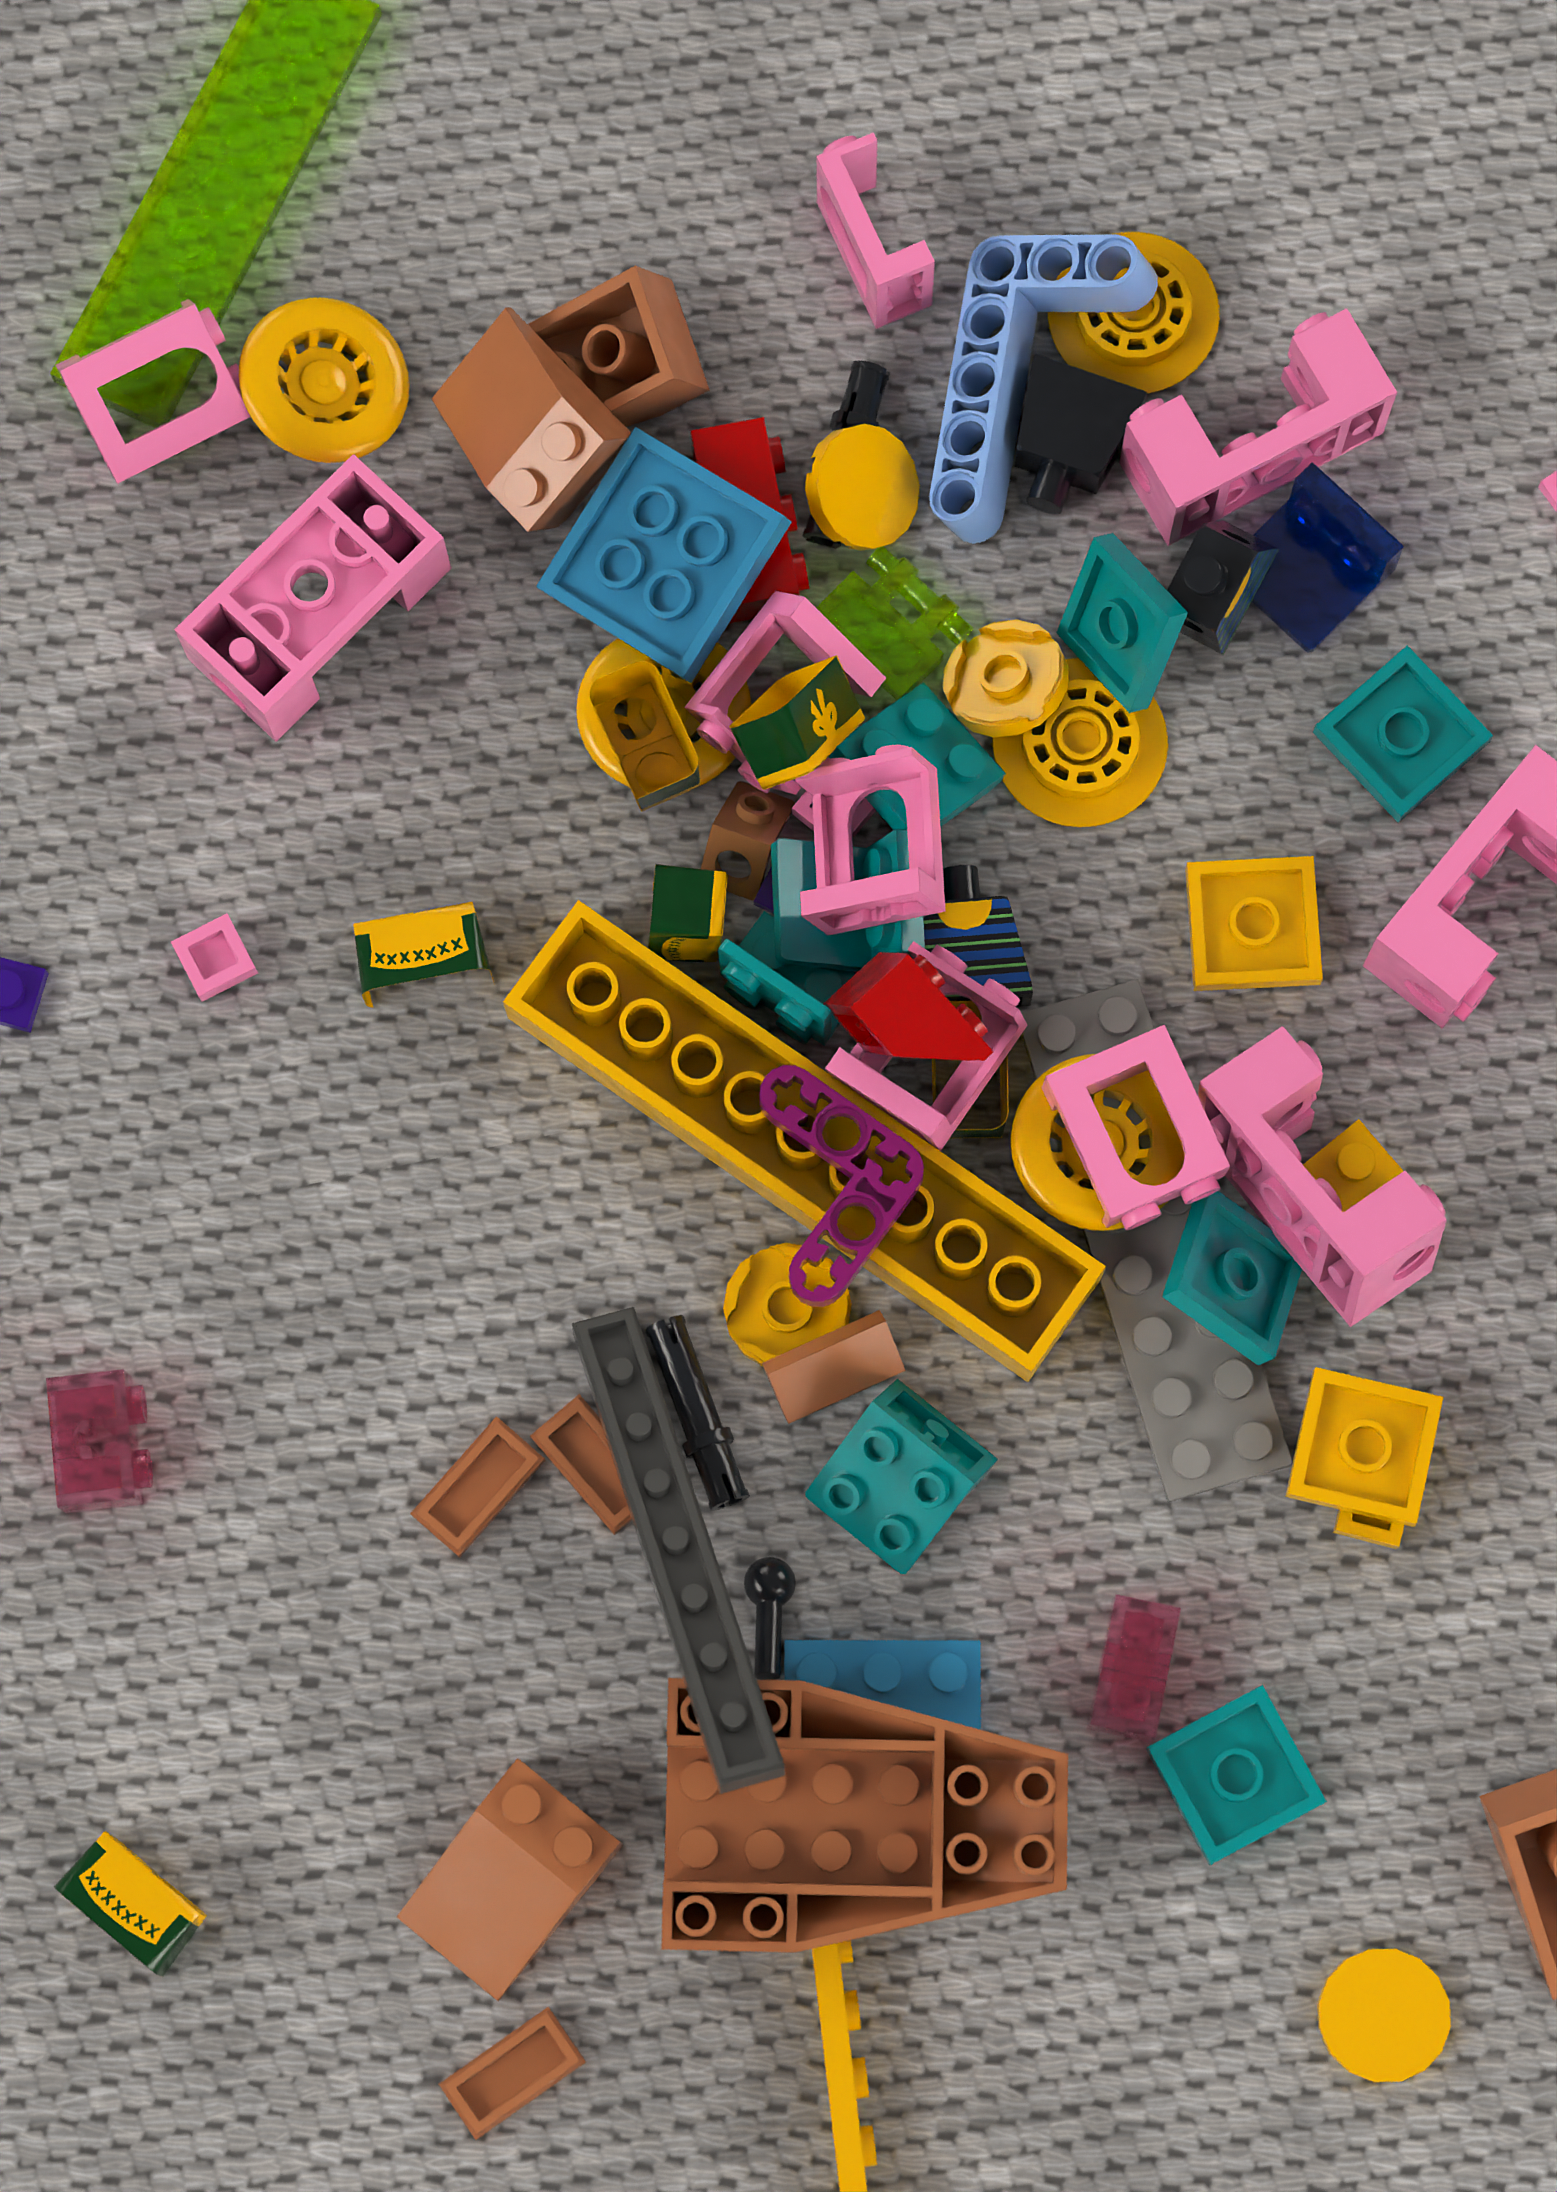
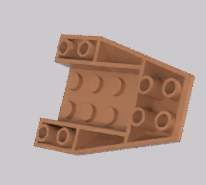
M668 1678L665 1866L661 1950L800 1952L1067 1890V1753L805 1681L757 1680L785 1765V1776L720 1794L683 1678Z

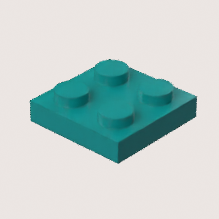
M1109 533L1093 538L1056 634L1129 713L1149 708L1188 612L1114 533Z
M1408 645L1318 722L1313 730L1314 735L1398 823L1487 746L1494 736Z
M924 682L854 730L828 756L829 758L854 760L875 755L877 749L888 745H905L914 748L937 768L940 827L991 791L1002 781L1006 774ZM878 790L865 797L893 830H907L906 808L903 798L898 793L892 790Z
M1217 1191L1192 1203L1162 1297L1259 1366L1276 1357L1302 1268L1278 1241L1268 1226Z
M1263 1685L1146 1748L1209 1866L1327 1802Z

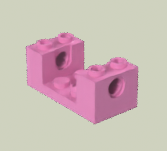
M1347 308L1331 317H1328L1325 312L1316 314L1302 322L1294 330V336H1292L1287 354L1290 363L1283 368L1281 381L1297 407L1284 414L1277 421V428L1257 438L1255 433L1251 432L1233 440L1222 450L1223 456L1221 457L1216 453L1182 394L1164 403L1162 398L1151 400L1137 408L1130 415L1131 421L1126 424L1119 464L1167 546L1198 531L1203 523L1215 522L1384 432L1397 390Z
M353 454L174 630L188 660L277 742L320 699L312 676L392 597L404 609L409 611L452 569L444 537ZM307 573H317L328 580L326 592L322 597L314 601H303L293 594L295 582Z
M1537 745L1533 747L1377 936L1363 964L1364 968L1442 1029L1453 1015L1464 1022L1485 997L1486 991L1496 980V977L1487 970L1498 953L1452 917L1466 899L1465 895L1475 883L1469 877L1471 873L1482 880L1502 856L1507 845L1557 884V761Z
M1282 1026L1202 1079L1199 1084L1198 1097L1230 1164L1225 1177L1264 1224L1272 1230L1278 1241L1346 1323L1352 1327L1432 1272L1447 1221L1445 1210L1434 1191L1424 1184L1418 1186L1405 1170L1345 1212L1341 1211L1342 1204L1335 1190L1324 1179L1318 1178L1315 1180L1301 1163L1300 1152L1293 1141L1312 1128L1315 1112L1311 1105L1317 1098L1316 1092L1320 1090L1323 1076L1322 1065L1317 1054L1306 1042L1302 1040L1296 1042Z

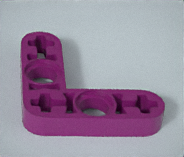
M783 1065L771 1070L764 1077L760 1086V1106L764 1115L772 1124L850 1178L849 1182L794 1255L789 1266V1284L793 1294L802 1303L811 1307H824L834 1303L843 1295L918 1192L923 1181L924 1163L920 1153L910 1143L811 1073L796 1065ZM796 1082L802 1086L800 1099L809 1107L816 1110L819 1099H824L829 1105L817 1114L812 1130L807 1132L800 1126L808 1121V1115L794 1105H789L784 1111L778 1110L776 1108L778 1102L777 1094L773 1091L774 1087L780 1085L787 1089ZM847 1117L858 1125L861 1136L853 1148L846 1151H837L825 1143L822 1131L831 1119ZM876 1136L883 1142L876 1146L875 1153L890 1163L895 1162L899 1156L905 1158L908 1161L906 1174L911 1180L905 1184L896 1179L890 1186H887L881 1182L883 1169L870 1158H867L865 1167L862 1170L853 1163L857 1162L866 1153L871 1137ZM852 1206H861L868 1209L876 1222L873 1233L860 1241H852L845 1238L837 1226L840 1214L846 1208ZM824 1235H827L839 1250L856 1257L852 1263L847 1264L844 1258L839 1255L830 1268V1278L835 1284L830 1289L824 1285H818L812 1292L804 1287L807 1275L802 1270V1267L806 1263L814 1267L822 1263L829 1253V1246L819 1242Z

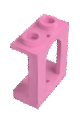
M874 132L858 139L856 136H845L835 140L824 149L822 154L816 156L817 204L877 329L932 306L935 261L925 240L889 255L886 254L858 195L876 187L877 138Z
M190 299L181 302V308L81 358L76 354L56 364L73 401L117 484L251 417L245 407L240 391L239 366L235 363L226 367L216 345L226 340L209 307L198 311L196 305ZM187 347L198 349L205 353L217 375L216 388L211 397L199 407L125 443L97 388L172 350Z
M775 591L684 708L700 723L696 731L703 740L722 753L730 751L742 763L738 772L751 785L765 793H768L773 788L796 795L801 787L794 780L763 790L732 734L729 726L733 721L727 716L731 701L783 633L813 663L837 655L851 689L855 694L872 697L886 677L806 597Z
M888 745L877 749L875 755L854 760L847 758L825 759L814 771L795 779L798 785L812 795L817 889L800 892L801 916L829 936L946 912L937 768L912 747ZM878 790H892L903 798L906 808L909 869L855 880L852 841L853 814L858 804L868 794Z
M913 941L908 948L913 959L918 954L922 955L937 969L945 980V984L940 988V991L944 995L966 997L979 1008L982 1022L988 1030L982 1039L994 1052L985 1061L962 1060L931 1107L881 1075L893 1056L865 1052L858 1043L850 1054L839 1047L825 1069L829 1075L842 1082L941 1151L1028 1024L1020 1010L1016 1007L1020 999L1009 989L990 978L982 986L963 974L968 966L947 949L935 945L933 950L929 952Z
M1165 1025L1045 1076L1042 1090L1051 1110L1055 1111L1058 1109L1103 1207L1105 1214L1102 1221L1106 1228L1120 1222L1123 1223L1126 1231L1137 1228L1161 1215L1158 1205L1179 1196L1182 1197L1185 1205L1221 1189L1217 1180L1225 1176L1230 1164ZM1147 1070L1150 1072L1181 1139L1185 1153L1183 1167L1178 1175L1168 1183L1156 1186L1141 1184L1129 1176L1122 1166L1090 1096Z

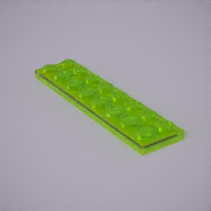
M370 0L247 1L50 373L54 383L67 388L56 364L76 354L81 358L181 308V302L190 299L196 305L198 311L209 307L218 325H220L382 16L379 4ZM187 347L172 350L98 387L97 390L107 407L157 428L170 421L205 353L198 349Z

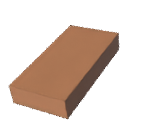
M880 1310L762 1363L788 1424L906 1371L887 1322Z
M578 1394L531 1434L530 1437L615 1535L632 1521V1517L600 1418L581 1395Z
M496 1416L410 1514L460 1558L546 1460Z
M547 2007L439 2083V2086L475 2140H477L585 2064L586 2061L550 2007Z

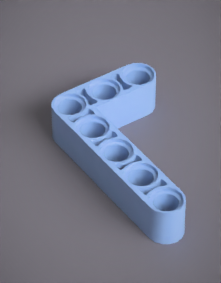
M1116 234L999 235L984 240L973 251L967 272L929 494L933 513L964 542L974 544L991 538L1000 528L1004 517L1038 312H1130L1144 307L1154 297L1158 287L1157 274L1136 245L1126 236ZM1071 267L1070 271L1064 277H1062L1059 280H1056L1057 276L1063 270ZM1129 267L1124 276L1114 280L1119 271ZM1013 268L1007 277L999 280L1005 271ZM1003 325V328L997 335L989 338L994 329ZM994 382L992 388L986 394L979 396L985 386ZM984 440L981 448L972 455H969L973 446ZM975 498L971 507L962 514H959L965 502Z

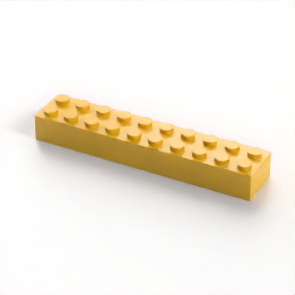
M579 900L503 1001L509 1020L811 1231L814 1230L850 1178L772 1124L764 1115L760 1106V1086L764 1077L771 1070L783 1065H796L805 1069L906 1140L921 1155L924 1163L923 1181L918 1192L863 1267L1026 1382L1030 1381L1103 1276L1106 1268L1104 1264ZM796 1082L787 1089L780 1085L774 1087L773 1091L777 1094L778 1102L776 1108L778 1110L784 1111L789 1105H794L808 1115V1121L800 1126L807 1132L812 1130L817 1114L829 1105L824 1099H819L816 1110L809 1107L800 1099L802 1086ZM837 1117L831 1119L825 1125L822 1136L830 1148L837 1151H846L858 1143L861 1132L853 1120L847 1117ZM872 1136L866 1153L853 1164L862 1170L865 1167L867 1158H870L883 1169L881 1182L887 1186H890L896 1179L905 1184L910 1181L911 1178L906 1174L908 1161L901 1156L893 1163L884 1160L875 1153L876 1146L883 1141L876 1136ZM861 1206L846 1208L837 1220L840 1233L852 1241L866 1239L873 1233L876 1225L872 1213ZM827 1235L822 1237V1239L838 1249ZM841 1251L852 1260H854V1258L856 1257L855 1255H850L846 1252Z

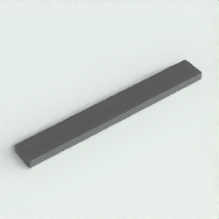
M631 1307L572 1323L575 1343L719 1792L723 1794L785 1776V1765L635 1309Z

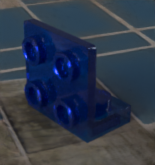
M1312 462L1295 478L1289 500L1253 534V536L1277 547L1279 551L1252 602L1303 650L1311 653L1395 571L1404 545Z

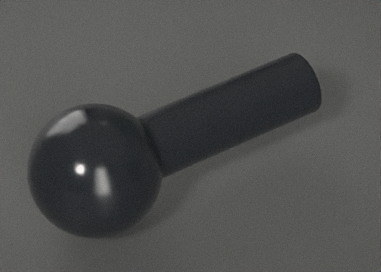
M765 1557L755 1561L748 1568L744 1578L745 1592L748 1598L756 1605L754 1674L760 1680H776L780 1678L782 1606L791 1599L796 1586L795 1575L791 1567L783 1560L775 1557Z

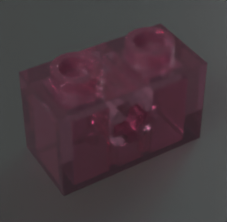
M124 1369L46 1378L57 1507L67 1514L144 1505L142 1488L153 1487V1468L149 1449L139 1450L137 1424H145L148 1419L147 1401L143 1385L133 1386L132 1376ZM98 1426H104L108 1432L116 1436L115 1442H109L105 1445V1456H100L93 1448L87 1446V1440H93L98 1437Z
M1115 1595L1111 1602L1087 1724L1088 1730L1149 1743L1156 1738L1181 1608Z

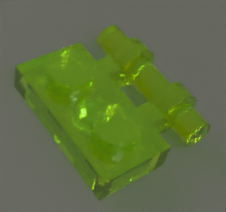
M882 546L878 547L866 561V564L880 576L872 586L865 582L856 572L852 571L816 608L886 677L881 687L894 699L898 700L920 685L943 661L944 653L930 641L935 634L941 631L957 646L964 639H967L973 631V627L957 613L960 607L946 594L939 597L917 577L919 570L905 557L898 560ZM899 594L922 614L913 624L889 603Z

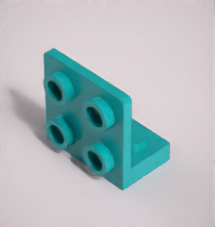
M895 829L867 848L853 846L854 879L860 880L909 869L907 830ZM779 838L771 844L775 955L779 963L859 971L879 952L906 953L912 957L908 948L913 941L925 949L923 916L829 936L801 916L800 892L817 889L815 843L813 841Z
M763 911L739 946L729 939H725L718 948L720 973L722 977L728 980L723 988L733 998L751 1009H754L760 1002L778 1014L779 1018L775 1024L799 1043L806 1045L810 1038H813L825 1046L840 1023L832 1015V1011L823 1003L856 973L850 970L779 963L775 955L774 917Z
M897 1378L871 1402L806 1490L805 1496L897 1572L906 1574L963 1499L982 1481L998 1458Z

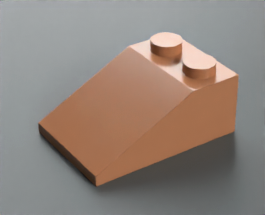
M633 266L528 323V326L625 427L662 416L710 390L672 279L641 267Z
M507 307L502 311L431 398L486 489L527 532L558 528L566 521L606 474L631 434L624 424L511 307Z
M517 1758L477 1807L397 1915V1918L494 1999L499 2001L623 1847V1844Z
M1557 1769L1479 1796L1494 1844L1553 2000L1557 1999Z

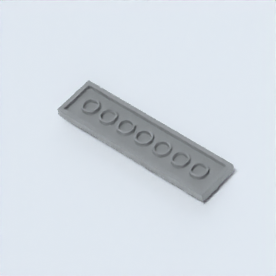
M1139 979L1021 1013L1028 1024L1021 1036L1035 1080L1048 1069L1062 1061L1081 1055L1100 1053L1154 1029ZM1103 1097V1104L1105 1106L1117 1109L1121 1104V1101ZM1133 1109L1129 1110L1127 1117L1134 1125L1139 1124L1142 1119ZM1059 1115L1055 1122L1062 1128H1065L1064 1122ZM1149 1136L1139 1137V1149L1150 1148ZM1054 1139L1057 1151L1061 1152V1141ZM1135 1162L1129 1171L1139 1175L1146 1165ZM1062 1165L1066 1177L1070 1178L1073 1173L1066 1165ZM1085 1181L1080 1183V1186L1094 1189L1091 1183ZM1181 1196L1170 1200L1162 1207L1159 1217L1137 1228L1127 1231L1125 1228L1108 1231L1082 1229L1090 1255L1106 1266L1099 1285L1168 1503L1291 1467L1293 1464L1262 1364L1258 1366L1162 1297L1192 1203L1185 1205Z

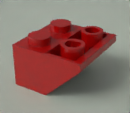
M879 952L823 1003L832 1011V1015L865 1052L905 1058L985 1061L994 1052L982 1039L988 1032L983 1022L965 1004L961 1003L956 1008L940 991V988L945 984V980L937 969L920 954L912 959L906 953Z

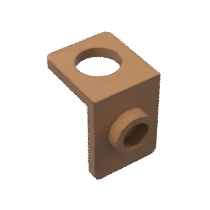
M737 782L712 823L700 869L723 871L718 862V855L720 853L735 851L742 854L750 863L751 874L744 878H735L726 874V891L753 901L764 880L771 854V844L781 834L792 814V807L795 805V802L770 791L768 793L762 792L746 782Z

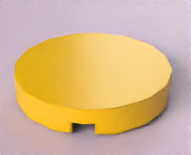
M860 424L832 431L817 444L811 458L816 457L812 464V472L806 473L805 492L810 513L823 534L834 542L840 541L844 545L850 546L849 549L859 551L893 544L909 529L918 510L920 490L915 462L903 442L885 428Z
M1018 619L992 622L979 629L980 635L973 637L968 643L964 639L953 649L944 668L943 691L955 717L972 732L994 738L1020 735L1041 725L1059 708L1068 689L1069 667L1059 644L1051 638L1048 631L1038 624Z
M782 1243L769 1246V1248L760 1250L755 1255L752 1254L739 1264L727 1283L723 1311L729 1335L744 1356L762 1367V1363L849 1324L852 1303L848 1288L834 1303L824 1307L806 1306L805 1303H802L793 1294L789 1284V1266L794 1255L802 1245ZM825 1257L817 1267L806 1263L802 1267V1270L807 1275L804 1287L812 1292L818 1285H824L830 1289L835 1284L830 1278V1268L833 1261Z
M1367 1949L1344 1959L1326 1978L1317 2002L1319 2031L1328 2053L1347 2072L1371 2082H1401L1425 2071L1441 2054L1451 2028L1450 2001L1439 1977L1420 1958L1397 1949Z

